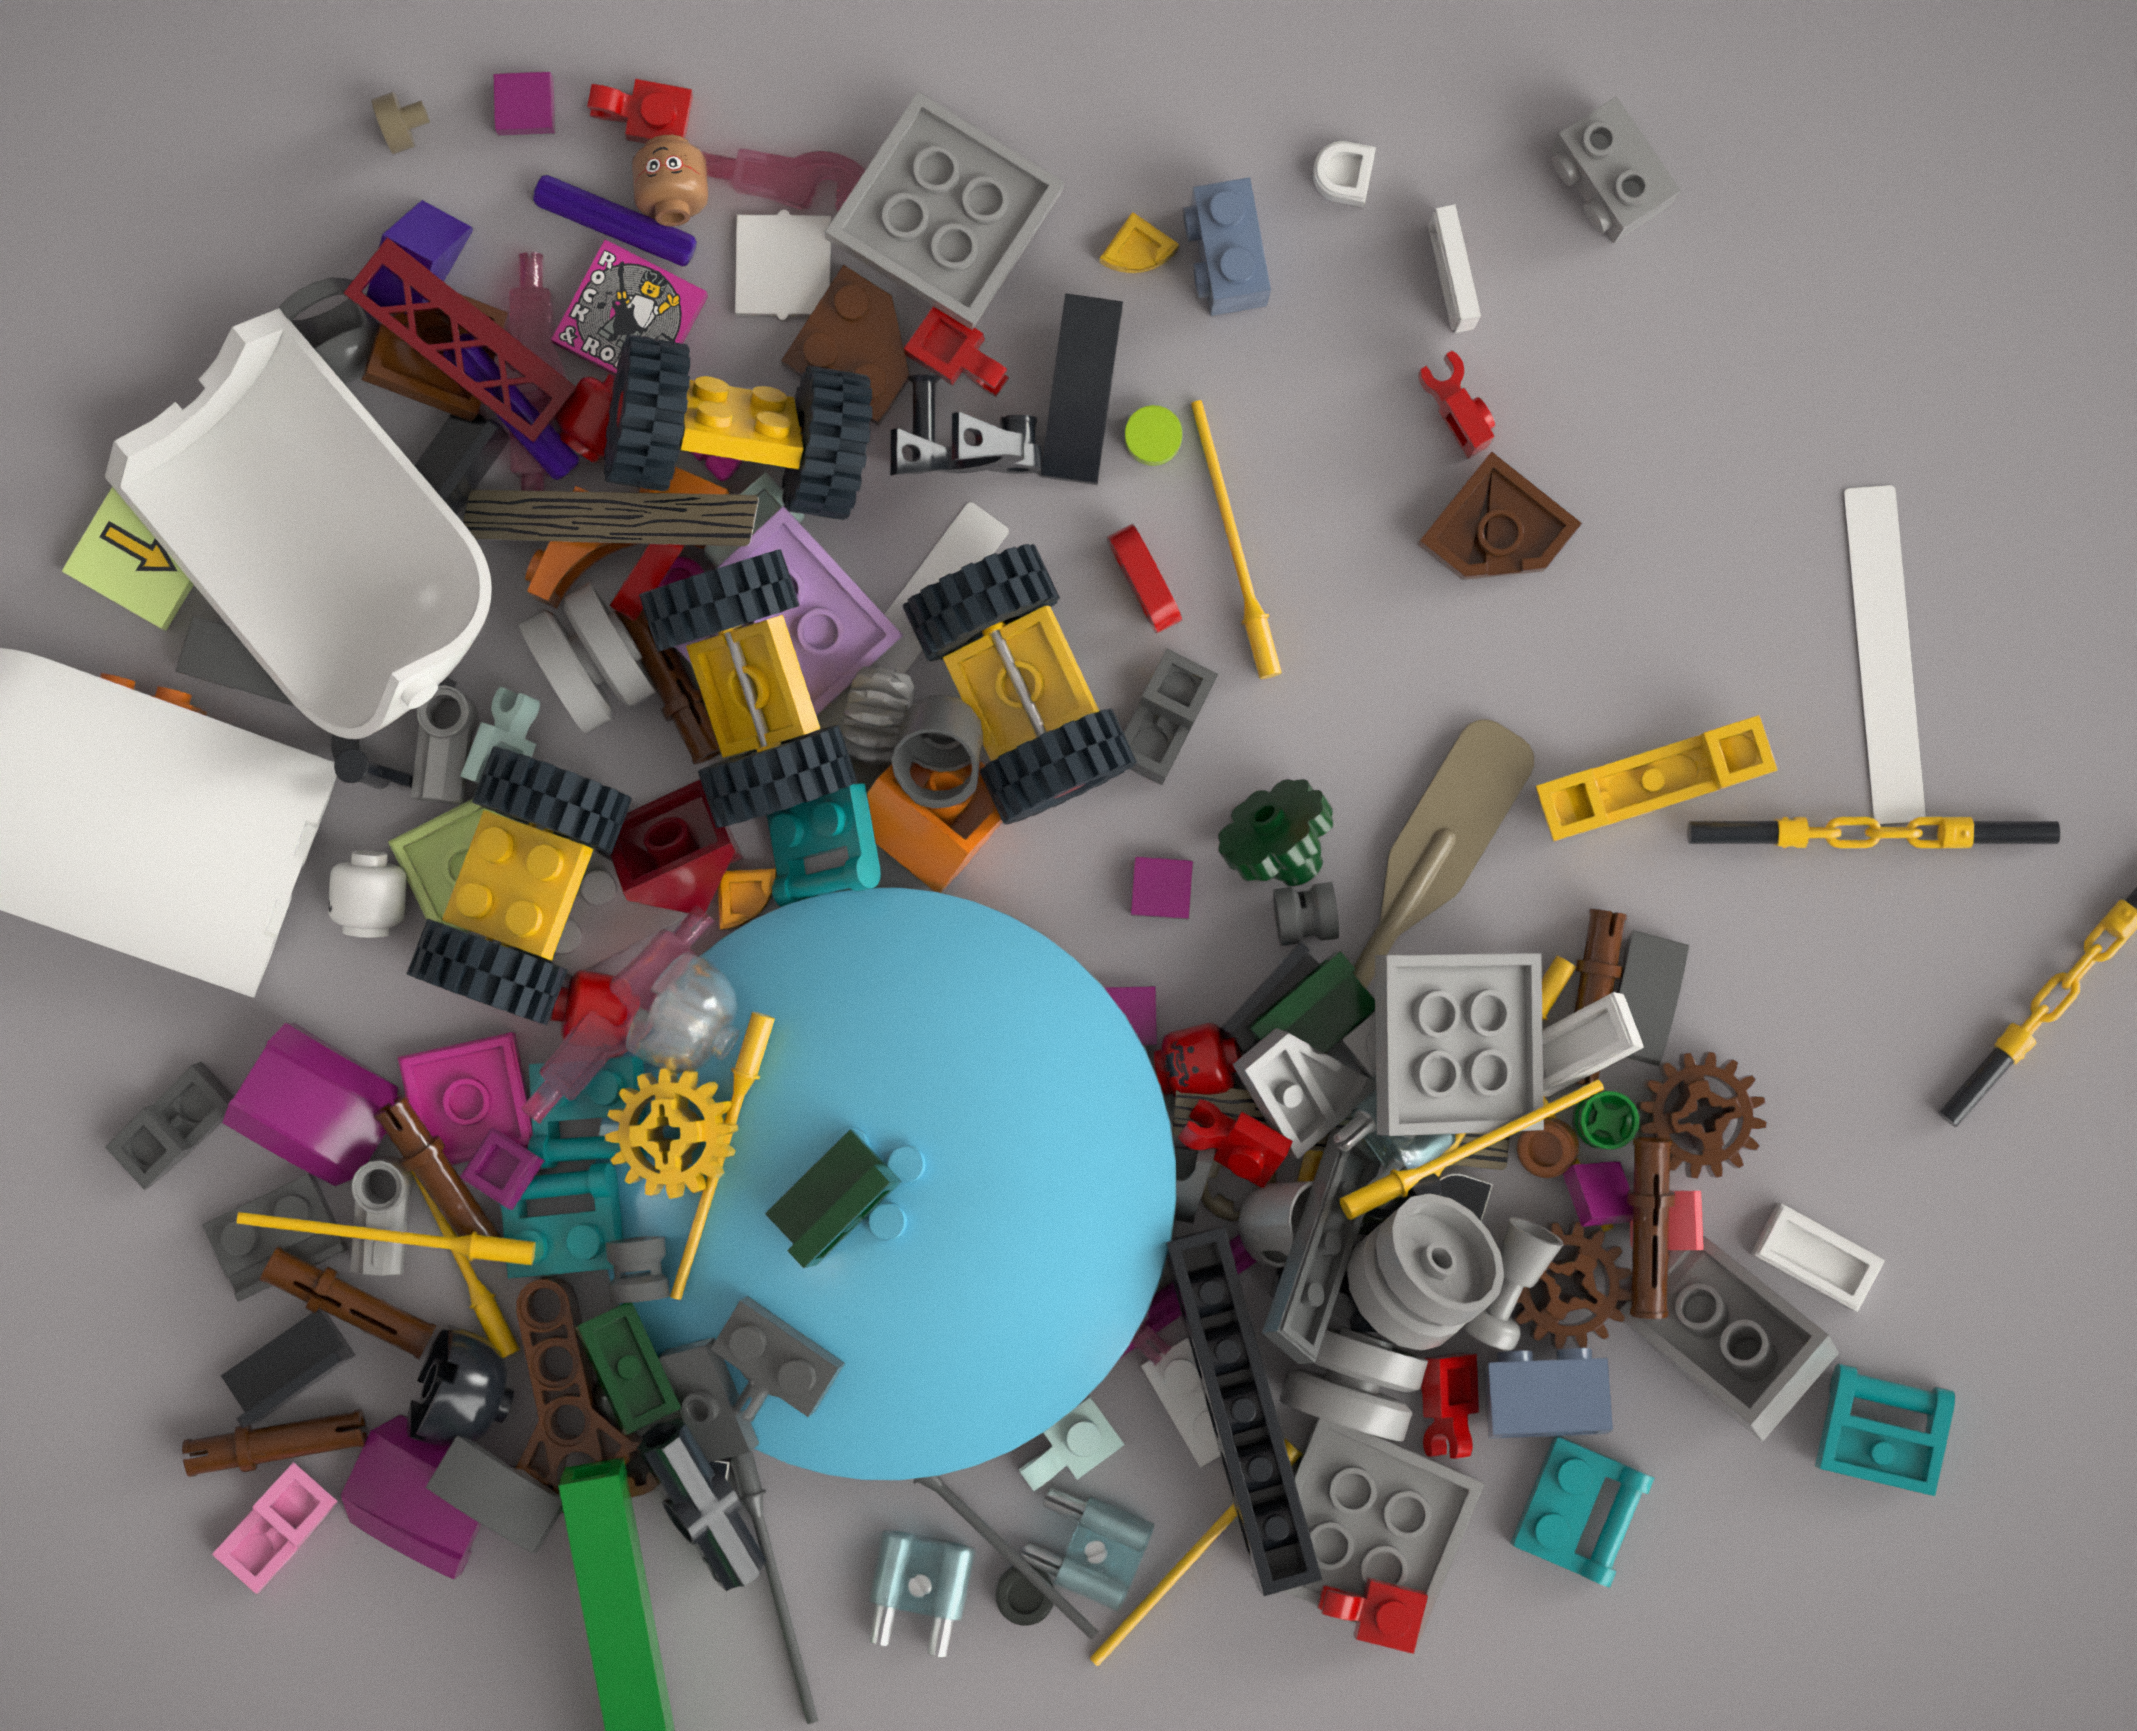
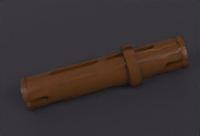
M644 609L634 622L618 611H615L643 657L640 661L665 705L661 709L665 720L674 722L692 757L693 764L698 765L720 755L721 751L708 712L704 706L705 703L700 689H695L675 648L671 647L659 652L657 651Z
M1589 909L1590 918L1583 960H1576L1577 968L1575 971L1580 972L1574 1013L1613 993L1615 978H1622L1623 967L1618 966L1627 914ZM1600 1070L1575 1084L1588 1085L1599 1080Z
M406 1094L395 1098L394 1105L388 1102L375 1112L373 1117L376 1121H379L403 1156L400 1159L401 1161H399L406 1172H414L458 1237L472 1235L473 1231H475L477 1235L503 1238L442 1150L445 1148V1144L440 1136L435 1135L432 1137L409 1103Z
M1638 1137L1633 1139L1634 1189L1629 1190L1627 1195L1628 1205L1633 1206L1632 1301L1630 1315L1641 1319L1667 1318L1669 1313L1667 1310L1669 1207L1675 1206V1192L1669 1191L1670 1147H1672V1140L1661 1137Z
M277 1246L259 1281L266 1282L307 1302L305 1309L315 1314L319 1308L361 1329L365 1333L373 1335L413 1355L414 1358L419 1360L437 1325L430 1324L381 1298H377L337 1278L338 1271L329 1266L323 1271L283 1251V1248Z
M357 1409L354 1412L252 1429V1426L243 1429L240 1425L235 1427L234 1433L193 1440L191 1438L185 1439L182 1443V1454H189L190 1457L206 1456L183 1459L184 1468L188 1477L237 1467L242 1472L256 1470L257 1465L260 1463L358 1446L361 1448L365 1446V1441L368 1437L367 1432H362L361 1429L343 1431L367 1427L362 1409Z

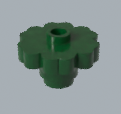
M1282 780L1270 792L1266 790L1255 791L1245 802H1242L1232 810L1231 819L1233 822L1225 826L1218 834L1220 842L1218 851L1229 868L1237 870L1245 881L1256 879L1258 881H1268L1274 878L1292 887L1305 884L1313 879L1322 867V849L1318 838L1325 835L1333 827V808L1322 791L1314 790L1308 780Z

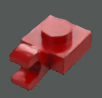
M635 79L632 95L609 86L591 84L587 107L591 109L590 117L627 123L625 131L626 140L646 144L650 139L661 135L686 137L693 92L692 89L640 79Z
M934 306L904 347L907 357L936 376H940L942 380L951 386L954 385L963 372L980 388L997 397L1009 380V377L1005 375L1007 368L978 350L985 340L983 332L975 327L973 330L969 329Z
M1451 350L1443 358L1451 371V377L1448 380L1440 381L1435 379L1427 366L1420 369L1418 378L1422 388L1431 394L1440 406L1438 412L1467 458L1470 459L1488 448L1495 435L1491 429L1495 427V421L1487 405L1480 397L1472 400L1465 387L1461 389V381L1465 372L1464 363L1460 356Z
M1199 1099L1190 1112L1189 1117L1199 1122L1204 1128L1189 1120L1178 1136V1139L1191 1149L1206 1150L1208 1148H1216L1214 1161L1260 1188H1264L1286 1158L1293 1143L1289 1138L1244 1112H1241L1237 1119L1233 1120L1223 1114L1217 1106L1202 1099Z
M1454 1353L1424 1357L1428 1363L1421 1383L1423 1417L1434 1418V1422L1424 1433V1452L1428 1457L1447 1454L1446 1439H1448L1451 1459L1470 1457L1473 1441L1469 1431L1468 1415L1479 1413L1477 1354Z
M1367 1577L1363 1595L1323 1585L1317 1608L1322 1610L1321 1613L1323 1615L1342 1620L1357 1621L1353 1634L1356 1640L1414 1654L1428 1595L1424 1591Z

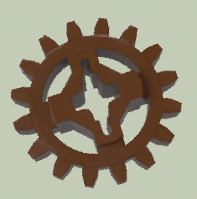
M1704 1052L1699 1065H1696L1691 1053L1679 1054L1680 1069L1678 1070L1670 1063L1662 1062L1658 1068L1664 1079L1661 1082L1645 1080L1642 1084L1647 1091L1653 1094L1651 1100L1636 1102V1108L1649 1115V1121L1639 1125L1638 1133L1653 1134L1654 1137L1668 1138L1670 1140L1672 1139L1669 1134L1681 1133L1691 1139L1693 1149L1697 1150L1698 1155L1683 1150L1673 1140L1672 1147H1670V1171H1675L1684 1162L1686 1177L1698 1179L1702 1165H1705L1709 1175L1714 1178L1722 1177L1723 1161H1726L1733 1168H1741L1744 1163L1738 1151L1741 1148L1757 1151L1760 1145L1749 1135L1752 1129L1766 1128L1767 1124L1766 1121L1753 1117V1109L1766 1103L1764 1097L1749 1096L1747 1092L1756 1079L1753 1075H1746L1737 1079L1734 1074L1737 1070L1738 1062L1734 1059H1727L1719 1068L1716 1067L1717 1060L1714 1052ZM1704 1076L1721 1082L1730 1091L1732 1096L1721 1097L1711 1091L1709 1082L1705 1080ZM1677 1085L1680 1096L1672 1109L1664 1112L1666 1099ZM1697 1101L1700 1106L1723 1108V1111L1713 1113L1712 1117L1704 1120V1128L1701 1124L1678 1122L1679 1119L1689 1117V1113L1697 1110ZM1738 1118L1732 1137L1724 1144L1722 1136L1732 1119Z
M1572 1221L1568 1234H1563L1558 1222H1548L1547 1230L1557 1235L1564 1245H1574L1576 1248L1570 1251L1567 1258L1552 1261L1539 1278L1542 1298L1537 1305L1538 1309L1532 1301L1530 1289L1528 1287L1523 1288L1516 1302L1520 1303L1521 1309L1516 1312L1513 1319L1518 1325L1532 1320L1534 1324L1530 1331V1337L1536 1341H1540L1549 1331L1551 1332V1342L1554 1348L1563 1349L1567 1336H1572L1578 1348H1587V1333L1592 1331L1599 1338L1605 1340L1609 1337L1604 1322L1608 1318L1618 1322H1623L1625 1319L1624 1315L1615 1306L1618 1300H1632V1293L1620 1288L1619 1280L1631 1276L1632 1271L1627 1267H1616L1613 1262L1623 1252L1620 1246L1613 1245L1605 1249L1601 1247L1605 1238V1232L1595 1229L1587 1238H1584V1228L1581 1227L1580 1222ZM1597 1261L1604 1273V1294L1597 1290L1593 1271L1598 1265ZM1549 1270L1558 1275L1561 1273L1567 1276L1572 1275L1576 1271L1573 1281L1580 1287V1291L1588 1295V1299L1566 1293L1559 1299L1561 1287L1555 1283V1279L1549 1276L1546 1271ZM1584 1308L1593 1313L1577 1323L1559 1324V1321L1564 1320L1570 1311Z

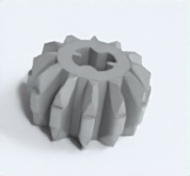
M863 666L856 674V677L852 680L851 691L848 694L842 728L843 739L851 759L859 760L861 764L877 767L880 764L887 766L892 764V756L902 718L915 703V686L910 675L882 666L877 668Z

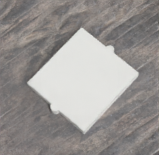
M781 210L778 215H737L736 316H777L781 322L787 321L789 316L810 317L831 284V242L825 239V231L832 222L831 216L790 215L787 210Z

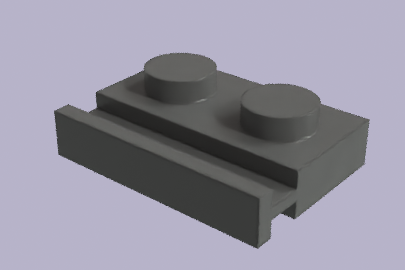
M310 1173L202 1224L226 1278L229 1277L236 1292L234 1295L237 1302L272 1287V1285L266 1282L263 1283L259 1279L277 1246L313 1266L349 1250L341 1236L237 1224L238 1212L337 1224L316 1177Z

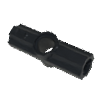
M676 1418L670 1422L658 1423L643 1434V1440L636 1449L666 1497L662 1501V1505L668 1517L682 1536L690 1544L695 1545L703 1562H705L710 1570L713 1579L721 1588L728 1591L732 1588L747 1586L761 1575L760 1570L767 1560L738 1513L742 1509V1505L737 1494L725 1477L714 1466L709 1464L686 1423Z

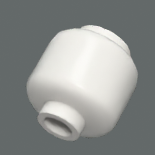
M374 850L352 851L351 861L335 865L330 873L328 906L330 919L342 926V933L345 935L367 938L388 936L389 928L399 925L404 919L406 872L395 864L387 863L386 852Z

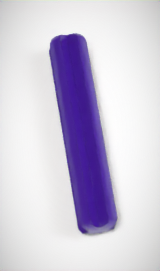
M549 175L541 176L535 187L532 200L542 209L680 266H687L693 258L697 241L693 235L672 226L661 225L653 218Z
M464 333L460 335V341L474 340L470 334ZM481 347L461 349L464 373L475 382L501 379L499 367ZM455 350L443 351L444 357L457 367ZM509 386L512 411L532 425L540 413L516 386ZM502 387L485 389L504 404ZM497 415L553 479H562L579 463L578 456L568 445L560 440V435L550 424L533 443Z

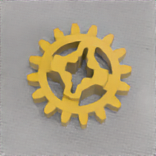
M674 1067L660 1069L658 1081L651 1073L637 1076L640 1091L631 1087L622 1088L619 1095L627 1104L625 1109H611L607 1115L619 1123L618 1131L605 1135V1141L619 1143L621 1151L610 1159L612 1164L628 1163L631 1169L628 1171L624 1181L632 1184L646 1179L645 1194L649 1196L659 1194L664 1185L666 1186L669 1199L682 1197L685 1184L692 1193L705 1190L706 1184L703 1174L713 1179L721 1177L725 1172L717 1162L718 1157L734 1156L736 1151L733 1147L724 1143L725 1135L738 1131L737 1124L724 1123L722 1117L733 1106L731 1101L715 1103L712 1097L719 1085L716 1082H707L697 1087L698 1072L694 1070L684 1071L679 1081ZM688 1099L700 1109L704 1119H701L688 1107ZM651 1101L650 1114L641 1124H637L642 1110ZM669 1125L671 1127H679L680 1139L664 1138L663 1127ZM701 1142H706L701 1157L693 1166L688 1168V1165L692 1164L693 1151ZM640 1146L655 1159V1166L645 1158L640 1150Z

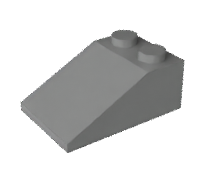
M1704 1235L1703 1250H1671L1669 1253L1667 1310L1669 1313L1667 1318L1641 1319L1632 1317L1630 1315L1632 1300H1628L1619 1310L1625 1317L1623 1322L1761 1442L1766 1439L1839 1354L1829 1334Z

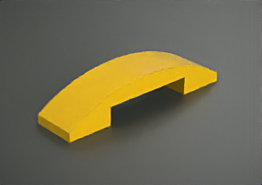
M1760 715L1616 762L1535 786L1552 841L1554 842L1775 772L1778 769Z

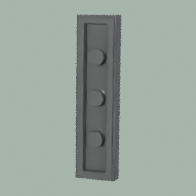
M1342 1128L1332 1129L1329 1134L1262 1334L1298 1364L1316 1362L1364 1214L1349 1220L1341 1208L1340 1198L1368 1185L1377 1176L1382 1162V1158L1362 1140L1347 1152L1338 1149L1337 1146L1342 1142L1335 1144L1333 1137Z

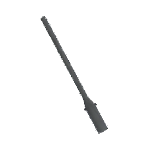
M751 1451L750 1453L729 1458L740 1495L738 1498L742 1501L752 1518L760 1550L767 1560L764 1566L807 1724H812L818 1721L763 1516V1494L766 1493V1489H762L753 1452Z
M940 1476L914 1479V1484L918 1482L939 1494L1090 1640L1095 1637L1099 1631L949 1489Z

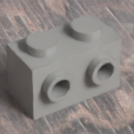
M1617 96L1560 132L1551 148L1554 154L1551 157V161L1556 173L1567 186L1575 185L1586 201L1583 209L1589 222L1599 233L1606 231L1613 243L1669 208L1681 192Z

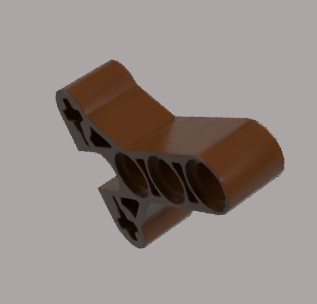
M557 1276L543 1277L527 1284L520 1291L516 1300V1313L539 1421L518 1464L513 1469L524 1470L545 1486L552 1485L548 1488L560 1495L558 1485L570 1453L583 1452L588 1454L595 1462L624 1457L626 1465L636 1457V1448L641 1444L643 1436H639L635 1432L624 1435L619 1423L606 1416L594 1401L592 1389L595 1386L592 1365L574 1328L583 1323L574 1288L566 1280ZM540 1288L553 1290L561 1301L560 1312L554 1320L541 1318L533 1307V1299ZM552 1346L565 1348L571 1354L573 1368L568 1377L559 1378L548 1371L545 1357ZM563 1405L576 1406L583 1412L585 1428L580 1435L567 1434L560 1428L558 1412ZM626 1469L631 1497L644 1495L653 1491L658 1486L650 1471L646 1474V1479H643L640 1471Z

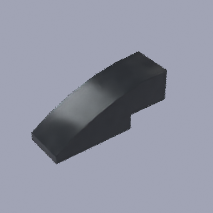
M1065 293L1041 469L1042 478L1098 485L1123 301Z

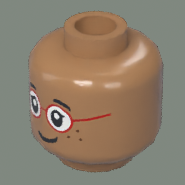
M676 135L657 136L650 139L635 154L632 159L634 203L642 214L656 219L659 224L664 226H680L687 223L691 217L700 213L707 205L706 159L697 147L691 145L687 139Z

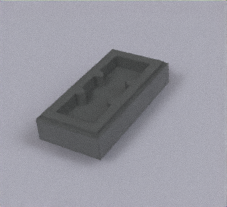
M714 1337L666 1349L658 1356L681 1406V1409H679L681 1417L691 1430V1434L700 1445L708 1462L750 1453L759 1444L751 1422L741 1419L744 1411L736 1415L731 1409L738 1400L739 1394L724 1359L710 1350L716 1341Z

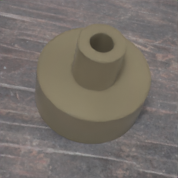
M394 92L371 99L378 124L392 154L394 155L415 147L411 129L430 123L422 100L401 107Z

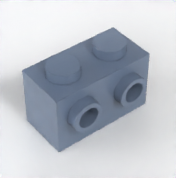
M1251 178L1193 187L1191 205L1183 207V219L1188 242L1197 241L1201 262L1193 263L1198 298L1207 297L1211 316L1266 307L1271 293V286Z
M1591 1348L1556 1350L1557 1360L1533 1361V1351L1498 1352V1362H1490L1484 1367L1488 1439L1603 1435L1613 1430L1608 1358H1592Z

